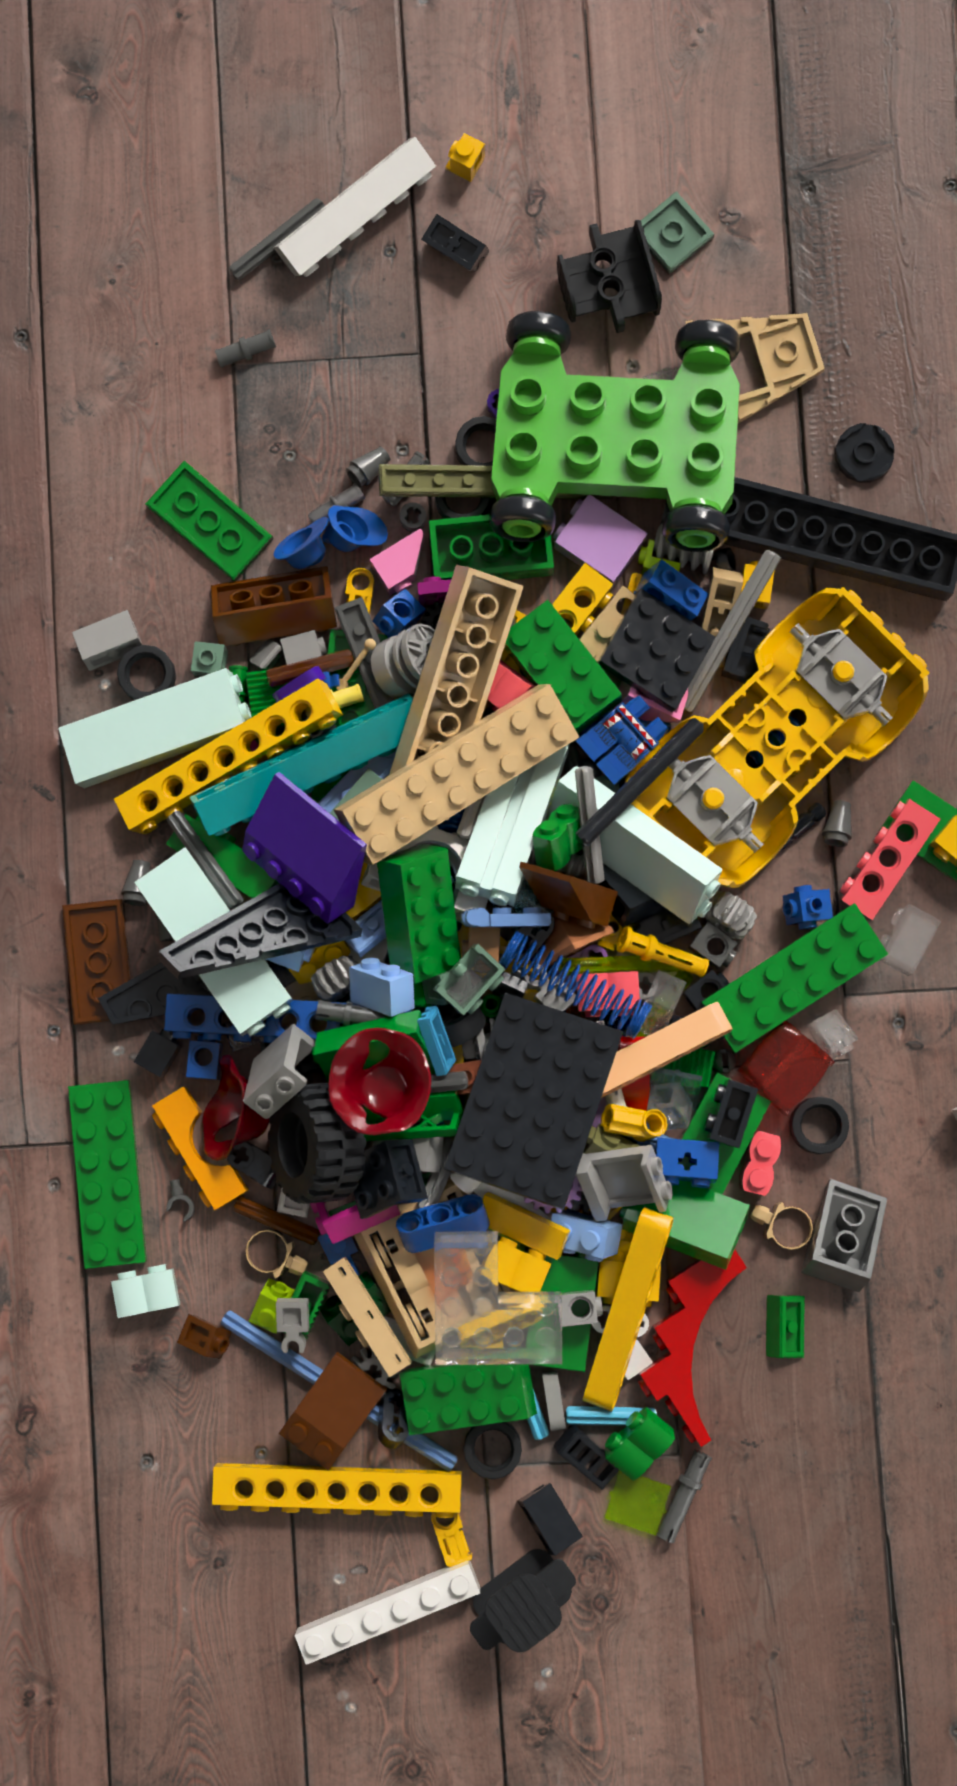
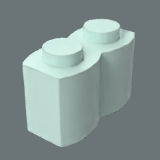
M166 1264L148 1267V1274L136 1276L135 1270L118 1273V1280L111 1281L117 1317H127L179 1306L180 1300L174 1268L167 1270Z

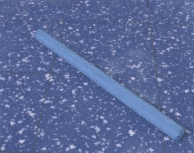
M233 1311L226 1312L222 1318L221 1325L313 1385L324 1371L290 1348L287 1353H283L281 1342ZM376 1404L366 1419L378 1426L379 1406ZM392 1424L389 1431L392 1432V1436L397 1437L398 1435L394 1433V1424ZM408 1433L407 1438L403 1442L446 1471H451L457 1463L458 1458L456 1455L423 1434L409 1435Z

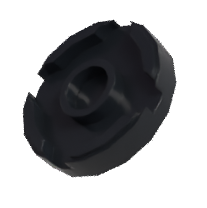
M859 423L849 427L840 436L835 448V461L839 470L848 479L859 483H871L882 478L890 469L895 453L894 444L890 435L883 428L877 425Z

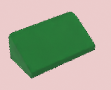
M767 1296L766 1356L773 1358H804L805 1296Z

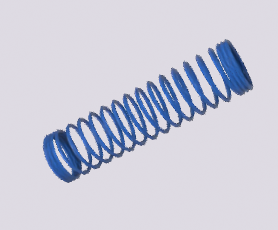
M519 931L515 932L499 964L507 968L517 955L512 967V973H514L526 959L520 976L524 977L534 965L529 978L530 982L536 979L544 967L538 987H542L553 972L547 986V992L553 989L562 976L556 990V997L560 996L572 979L564 1001H568L580 985L573 1002V1007L578 1005L590 987L583 1003L582 1011L588 1008L599 992L590 1013L591 1016H594L607 998L599 1021L606 1017L618 999L608 1021V1026L612 1025L626 1005L617 1030L623 1027L636 1008L625 1033L626 1036L635 1039L652 1008V1004L644 1002L641 1006L642 999L640 998L625 1017L633 994H629L617 1011L624 994V989H621L607 1008L616 986L612 984L599 1002L607 983L606 979L600 983L589 1000L598 979V975L595 974L580 995L588 977L589 969L583 973L571 991L579 973L580 964L575 967L561 988L572 961L569 960L553 982L563 959V955H560L544 978L554 955V950H551L534 975L546 947L545 945L541 947L526 969L537 944L535 940L517 965L528 936H525L522 932L519 933Z

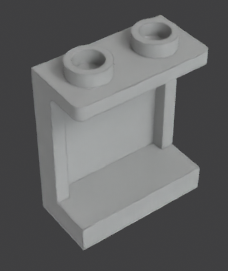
M295 1024L286 1029L253 1059L243 1102L265 1119L272 1116L306 1086L307 1079L298 1073L294 1067L312 1052V1047L315 1046L316 1041Z
M652 1145L582 1155L576 1176L595 1222L606 1221L610 1209L655 1203L659 1212H666L668 1201L672 1199V1186L669 1181L665 1180L662 1160L660 1157H656Z

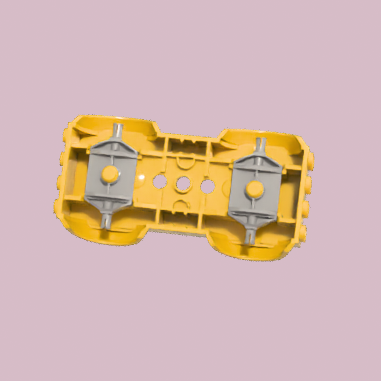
M844 587L841 589L825 588L796 607L767 634L755 649L754 656L758 671L709 719L693 715L671 729L658 741L660 745L625 778L626 783L690 719L696 718L703 723V733L631 805L723 870L718 879V882L721 883L720 886L729 888L740 887L765 868L784 847L797 826L798 815L795 805L844 757L864 762L877 756L902 733L925 701L929 690L927 675L930 673L926 669L927 664L917 654L912 655L905 648L906 644L896 633L890 634L883 627V620L875 612L871 611L869 613L861 605L863 603L861 598L852 590L847 591ZM794 709H800L806 715V722L801 726H794L789 721V713ZM773 730L781 731L785 737L784 743L780 746L772 745L768 740L769 732ZM757 751L763 756V764L759 768H751L747 765L745 759L749 752Z

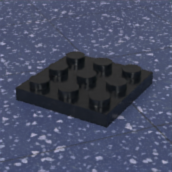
M641 588L633 598L597 663L672 713L678 707L716 637Z

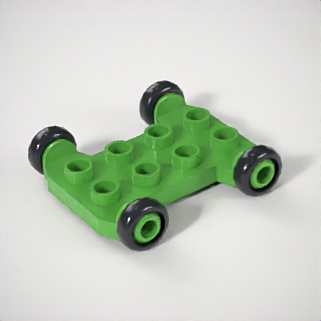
M527 311L513 317L506 329V341L513 354L501 370L491 476L492 490L497 499V502L492 505L489 515V524L492 530L500 537L516 542H535L547 538L553 533L556 525V514L552 504L558 493L666 499L670 510L663 521L662 532L666 542L671 546L689 552H707L723 546L730 534V525L725 513L732 504L734 492L740 383L730 363L737 358L740 352L741 342L738 332L729 324L710 319L693 321L681 327L675 338V350L677 356L682 360V364L674 380L566 375L561 354L566 352L571 341V330L568 323L560 316L544 311Z

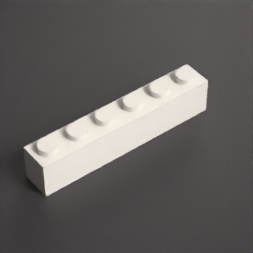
M416 137L408 139L273 248L294 276L302 274L305 277L309 276L319 268L317 262L324 256L328 259L342 249L339 244L346 238L352 241L364 231L362 226L371 219L373 223L387 213L385 207L392 201L398 204L409 195L408 188L415 183L417 186H420L431 178L430 171L436 165Z
M467 1560L452 1567H444L298 1627L295 1638L307 1665L480 1594V1584L470 1560Z

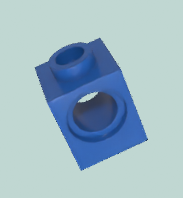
M404 589L382 605L372 622L390 638L416 625L426 609Z
M198 1035L197 1041L189 1040L186 1077L220 1080L221 1067L219 1060L222 1057L223 1044L216 1043V1040H204L202 1035ZM203 1049H209L213 1055L211 1063L206 1066L200 1065L197 1060L198 1053Z

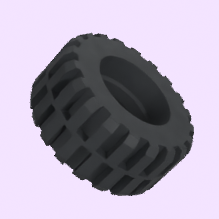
M329 1083L306 1084L305 1087L270 1116V1130L268 1131L270 1148H268L272 1159V1171L276 1174L278 1186L283 1188L282 1192L296 1203L309 1204L343 1200L359 1185L358 1181L362 1178L364 1172L362 1166L366 1160V1155L364 1154L366 1138H364L362 1133L350 1128L337 1114L330 1101Z

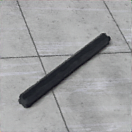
M696 718L690 719L576 832V840L585 847L589 846L703 733V723Z

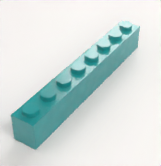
M406 694L189 797L205 831L209 836L212 834L219 836L231 830V825L240 821L243 823L251 821L270 782L278 772L283 774L304 793L308 794L314 790L313 786L319 783H331L341 777L340 773L349 769H361L368 764V760L376 756L385 757L392 754L396 750L395 747L399 745L414 697Z

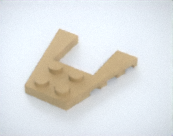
M807 313L771 315L768 318L741 317V319L736 320L710 319L731 325L738 332L739 338L751 336L767 386L739 395L737 424L815 378L825 370ZM691 320V321H686V322H685V325H686L687 323L693 322V320Z

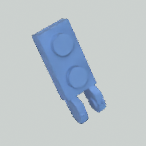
M541 907L523 908V914H511V908H493V914H489L484 908H473L465 910L461 914L460 919L465 927L550 926L551 913H541Z

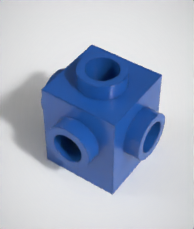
M812 885L794 887V893L782 896L786 925L798 924L799 930L816 928L818 922L827 921L833 917L829 889L812 890Z

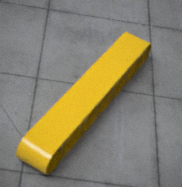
M646 1207L641 1211L584 1392V1402L611 1412L615 1407L674 1217Z

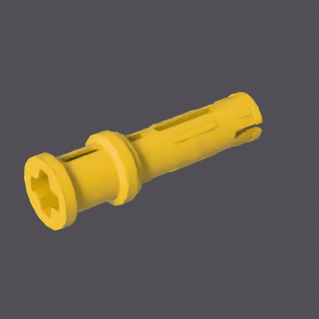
M625 926L622 929L617 941V952L624 953L626 951L640 956L642 961L653 959L674 968L696 974L699 977H703L706 974L709 966L708 959L660 943L654 935L649 934L645 936L636 933L629 926ZM668 955H671V956L680 958V959L685 960V961H688V962H683V961H681V960L672 958V957H670V956H668Z

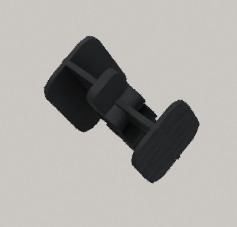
M635 220L633 227L602 235L597 223L589 225V237L593 252L564 259L562 254L557 256L558 282L571 323L576 321L577 316L606 309L610 310L616 333L625 331L624 319L653 312L655 316L660 314L662 294L641 220ZM604 260L611 266L601 269L596 266V263ZM607 288H614L618 294L610 297L605 295L603 291Z
M542 1549L529 1551L481 1587L480 1594L474 1596L473 1606L479 1617L470 1624L471 1634L484 1650H490L501 1642L506 1644L512 1651H528L559 1627L562 1620L560 1607L570 1599L572 1588L576 1584L574 1574L563 1560H553L547 1551Z

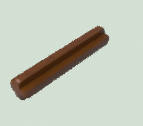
M346 649L268 669L266 671V678L269 686L274 687L291 682L315 666H319L322 672H332L351 667L354 659L351 651Z
M238 1197L233 1210L236 1213L310 1245H315L320 1235L319 1229L247 1198Z

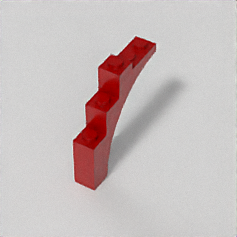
M734 1250L726 1270L698 1259L667 1279L670 1285L666 1289L667 1293L675 1305L681 1302L683 1306L653 1325L656 1333L651 1336L661 1351L667 1348L669 1352L639 1372L642 1379L638 1381V1384L647 1398L653 1394L658 1401L665 1395H668L669 1399L665 1401L666 1405L674 1417L680 1414L686 1425L681 1428L689 1441L693 1443L697 1440L701 1447L712 1440L700 1419L693 1395L691 1369L694 1344L701 1322L713 1300L728 1282L747 1268L736 1250Z

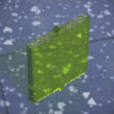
M619 1470L614 1489L609 1491L611 1498L604 1518L656 1536L662 1515L667 1512L665 1505L671 1485L644 1476H640L635 1481H632Z

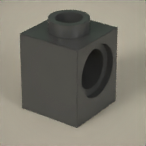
M707 922L688 949L699 957L708 959L709 964L718 969L722 964L727 967L736 956L737 952L733 948L737 942ZM715 939L721 942L723 951L720 955L715 956L708 952L707 943L709 940Z

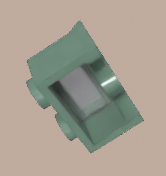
M473 944L433 990L459 1014L465 1015L466 1012L472 1014L482 1004L483 1000L480 997L487 989L493 991L502 982L504 977L501 974L505 968L479 944Z

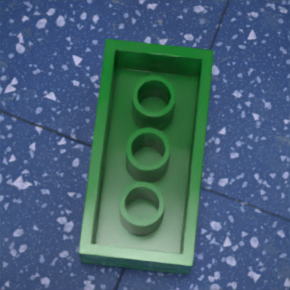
M489 515L429 520L434 577H441V580H451L456 565L470 567L505 580L553 576L554 562L551 535L535 542L511 541L500 537L492 530L489 524Z
M546 600L510 627L504 649L528 680L535 686L541 684L551 685L577 734L622 702V693L549 600Z
M423 843L377 862L390 965H398L400 969L413 973L414 984L451 970L461 959L448 848Z
M527 1351L410 1368L399 1373L409 1435L524 1420L537 1414Z

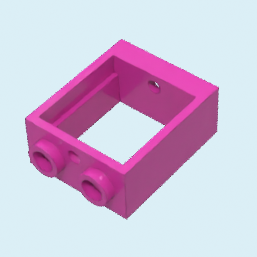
M325 1202L310 1203L313 1212H319L320 1216L315 1218L320 1233L322 1235L327 1233L333 1244L401 1215L397 1204L367 1219H361L357 1205L330 1216Z

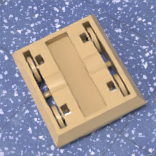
M450 1178L438 1203L447 1201V1195L453 1192L454 1194L448 1196L450 1200L454 1199L455 1196L458 1198L469 1194L463 1192ZM418 1202L397 1205L400 1214L418 1209ZM401 1215L354 1235L415 1359L456 1339V1329L463 1323L522 1299L519 1292L487 1278L484 1281V1277L478 1275L481 1265L474 1251L482 1248L486 1254L490 1242L493 1240L488 1229L483 1234L476 1236L478 1241L470 1244L468 1239H464L418 1253H410L403 1247L396 1227V1221ZM376 1231H378V1233H379V1235H380V1237H381V1239H382V1241H383V1243H384V1246H382V1244H381V1242H380V1240H379V1238H378V1236H377L376 1233L373 1234V1235H371L372 1238H373V1240H374V1242H375V1244H376V1246H377V1249L375 1248V1246H374V1244H373V1242H372V1240H371V1238H370V1234H372V1233H374V1232H376ZM387 1252L401 1278L400 1281L392 1284L380 1258L381 1256L387 1269L392 1267L386 1254ZM491 1286H493V1288H494V1290H495V1292H496V1294H497V1296H498L499 1298L503 1297L504 1295H505L506 1298H504V1299L498 1301V1299H497V1297H496V1295H495V1293H494V1291H493V1289H492ZM403 1287L406 1288L419 1314L416 1315L411 1303L406 1304L412 1317L411 1319L396 1292ZM420 1322H423V1324H424V1326H425V1328H426V1330H427V1332H428V1334H429V1336H430V1337H428V1338H426V1339H424V1340H422V1341H421V1339H420V1337H419V1335H418V1333H417V1331H416V1329H415V1327H414V1325H415L416 1328H417V1330H418V1332H419V1334H420V1336H421V1338L425 1337V1336H426V1333H425V1331H424V1329H423V1327H422V1325H421Z

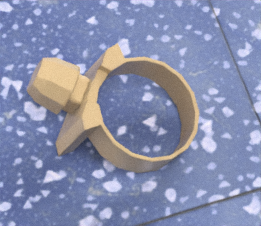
M779 1201L774 1205L771 1213L769 1212L770 1208L754 1205L750 1218L760 1225L767 1224L763 1232L764 1238H772L779 1246L791 1250L801 1248L811 1238L813 1231L812 1220L802 1209L792 1206L785 1207L783 1202ZM784 1209H798L805 1214L809 1221L808 1237L798 1246H783L777 1242L773 1235L774 1219Z
M269 1229L259 1231L247 1243L246 1257L251 1267L259 1272H273L275 1279L283 1274L285 1267L289 1269L288 1272L302 1275L308 1266V1262L298 1255H295V1257L291 1256L295 1247L294 1241L287 1243L284 1236L277 1231ZM267 1231L280 1236L286 1245L287 1251L281 1266L269 1271L256 1267L249 1258L248 1251L252 1239L259 1233Z

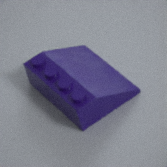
M280 772L276 773L245 831L242 851L251 861L257 863L271 878L277 880L292 896L297 897L313 914L319 916L327 924L354 907L367 844Z

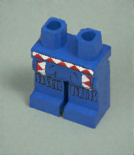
M640 696L630 700L626 705L622 702L586 734L584 733L576 740L595 763L618 744L612 752L596 764L615 786L660 745L658 741L669 730L659 717L653 720L647 727L638 720L650 709Z

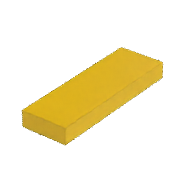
M491 1192L484 1194L482 1200L490 1221V1229L555 1260L561 1257L570 1233L569 1229Z

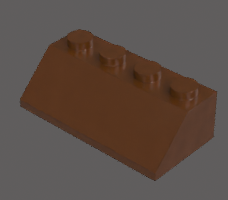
M328 566L211 585L212 615L219 644L238 646L246 642L267 641L271 638L294 636L312 630L323 632L337 627Z

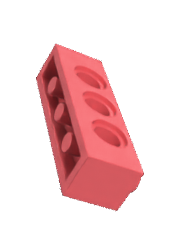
M907 799L905 804L899 801L890 815L894 820L888 829L884 826L880 829L873 840L877 844L871 854L868 852L864 853L856 865L860 871L854 879L848 877L839 891L843 894L840 900L849 906L855 903L861 913L870 920L874 919L940 821V818L911 799ZM902 824H907L912 829V837L906 842L900 841L896 835L897 828ZM885 849L892 850L896 857L894 864L889 867L883 866L879 861L880 853ZM869 874L875 875L879 881L877 889L872 892H867L862 886L864 877Z

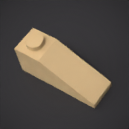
M713 567L701 628L715 637L741 593L743 585L742 573ZM726 656L719 667H724Z

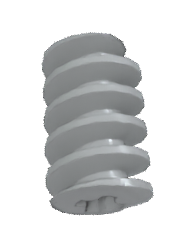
M661 523L656 533L653 552H656V558L663 559L665 555L668 556L670 561H675L676 558H679L681 568L690 561L692 571H695L699 564H702V572L707 574L714 550L689 552L671 546L663 536V523Z

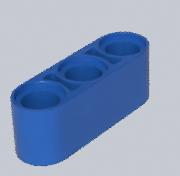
M474 1194L406 1212L396 1221V1227L403 1247L410 1253H418L483 1234L490 1226L483 1200L480 1196Z

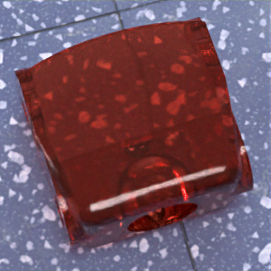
M786 1020L772 1029L742 1063L737 1072L754 1088H757L762 1097L770 1100V1104L784 1116H788L791 1113L789 1109L811 1092L823 1077L827 1068L832 1067L835 1061L816 1043L804 1036Z

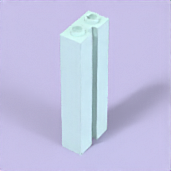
M227 668L59 727V733L75 784L82 788H87L200 748L252 718L247 703L241 704L239 692H242L243 688L238 675H233Z
M570 744L485 796L456 875V889H459L467 896L476 897L478 895L487 898L498 906L509 905L514 907L524 880V875L519 868L520 862L530 863L534 851L533 831L545 820L570 749Z
M575 766L558 781L545 821L549 820L551 813L560 805L571 804L578 807L574 771L579 767ZM594 779L598 811L615 793ZM630 804L600 834L603 863L683 921L690 924L698 916L703 918L710 910L712 903L709 900L716 894L721 885L718 879L723 869Z
M186 847L134 882L175 942L230 911ZM265 960L199 975L242 1036L247 1033L250 1037L255 1035L265 1027L263 1023L265 1019L272 1014L277 1019L291 1009L288 1004L293 999Z

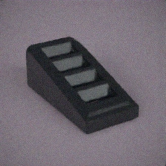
M570 1425L554 1444V1448L559 1455L601 1490L605 1488L619 1471L618 1468L606 1459L605 1450L576 1425ZM587 1445L589 1448L578 1460L576 1456ZM597 1453L599 1456H598V1457L595 1459V1461L589 1466V1468H587V1467H586L587 1463H588V1462L593 1458V1456ZM605 1461L609 1463L598 1477L594 1474Z

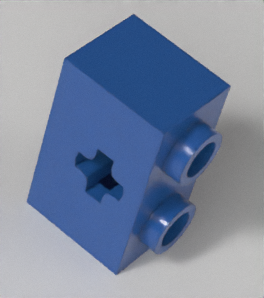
M657 1138L655 1154L656 1157L661 1158L663 1175L665 1180L669 1181L671 1185H679V1181H689L692 1187L709 1188L710 1183H716L718 1179L719 1142ZM684 1157L689 1158V1163H694L688 1171L684 1170L682 1164H678V1162H682Z

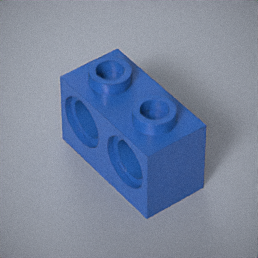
M662 559L644 573L633 593L636 595L642 588L689 620H693L698 616L709 595Z

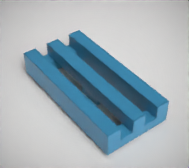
M427 1007L425 1012L421 1014L422 1018H419L417 1022L436 1076L447 1075L456 1058L438 1007Z

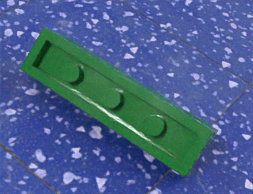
M458 1091L430 1093L425 1110L417 1121L421 1122L418 1126L400 1132L380 1135L363 1134L364 1138H366V1141L456 1136L463 1114ZM362 1105L367 1113L366 1123L368 1125L378 1124L387 1119L371 1112ZM451 1120L450 1125L437 1126L441 1121Z

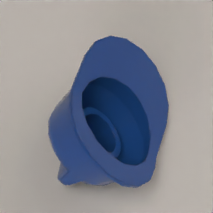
M332 506L329 508L327 514L329 521L322 536L324 543L332 544L342 552H352L360 546L382 545L387 540V527L375 513L359 507Z
M322 517L309 526L287 536L276 547L273 554L275 559H284L295 569H304L320 563L326 552L320 534L328 524V517Z

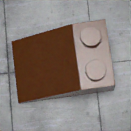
M520 862L519 868L542 907L553 910V917L569 921L570 917L574 916L578 918L577 924L592 929L595 928L596 924L608 926L618 891L529 863Z
M337 1352L278 1434L329 1470L387 1388Z

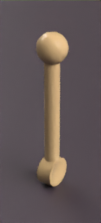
M369 638L365 641V647L344 677L339 679L340 686L336 687L337 690L348 687L347 681L367 653L376 647L375 640Z

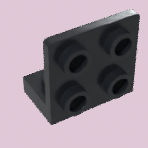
M412 1139L385 1140L364 1151L366 1155L365 1164L362 1166L364 1172L362 1178L358 1181L359 1185L353 1191L361 1219H367L396 1204L415 1203L428 1199Z

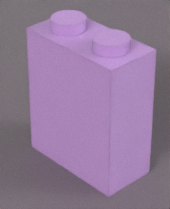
M587 495L584 501L579 499L570 512L573 517L568 524L562 523L553 536L556 539L554 549L580 567L584 563L588 564L613 583L614 587L641 549V546L645 543L648 533L593 496Z

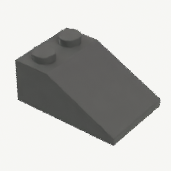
M829 1179L815 1220L812 1236L807 1245L801 1273L860 1292L872 1276L887 1198Z

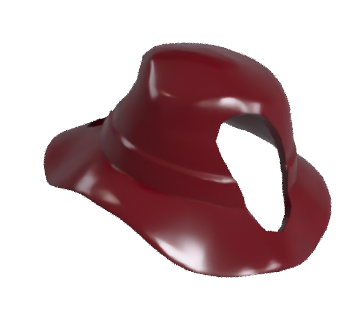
M370 1028L354 1034L340 1047L331 1064L329 1096L333 1108L350 1128L367 1135L400 1132L413 1126L423 1114L431 1092V1073L422 1048L412 1037L391 1029ZM378 1040L385 1043L389 1047L388 1055L382 1061L364 1070L363 1066L369 1055L370 1041ZM362 1105L371 1112L387 1119L378 1124L368 1125L366 1123L367 1113Z
M224 1055L219 1060L222 1077L216 1093L204 1110L202 1118L204 1150L208 1157L216 1161L226 1159L235 1145L260 1137L266 1131L270 1117L268 1119L263 1118L243 1102L248 1080L239 1074L230 1055ZM239 1118L234 1139L216 1142L215 1135L218 1131Z

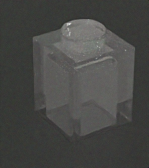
M680 1082L651 1085L647 1111L651 1109L661 1111L667 1119V1130L689 1128L693 1102Z

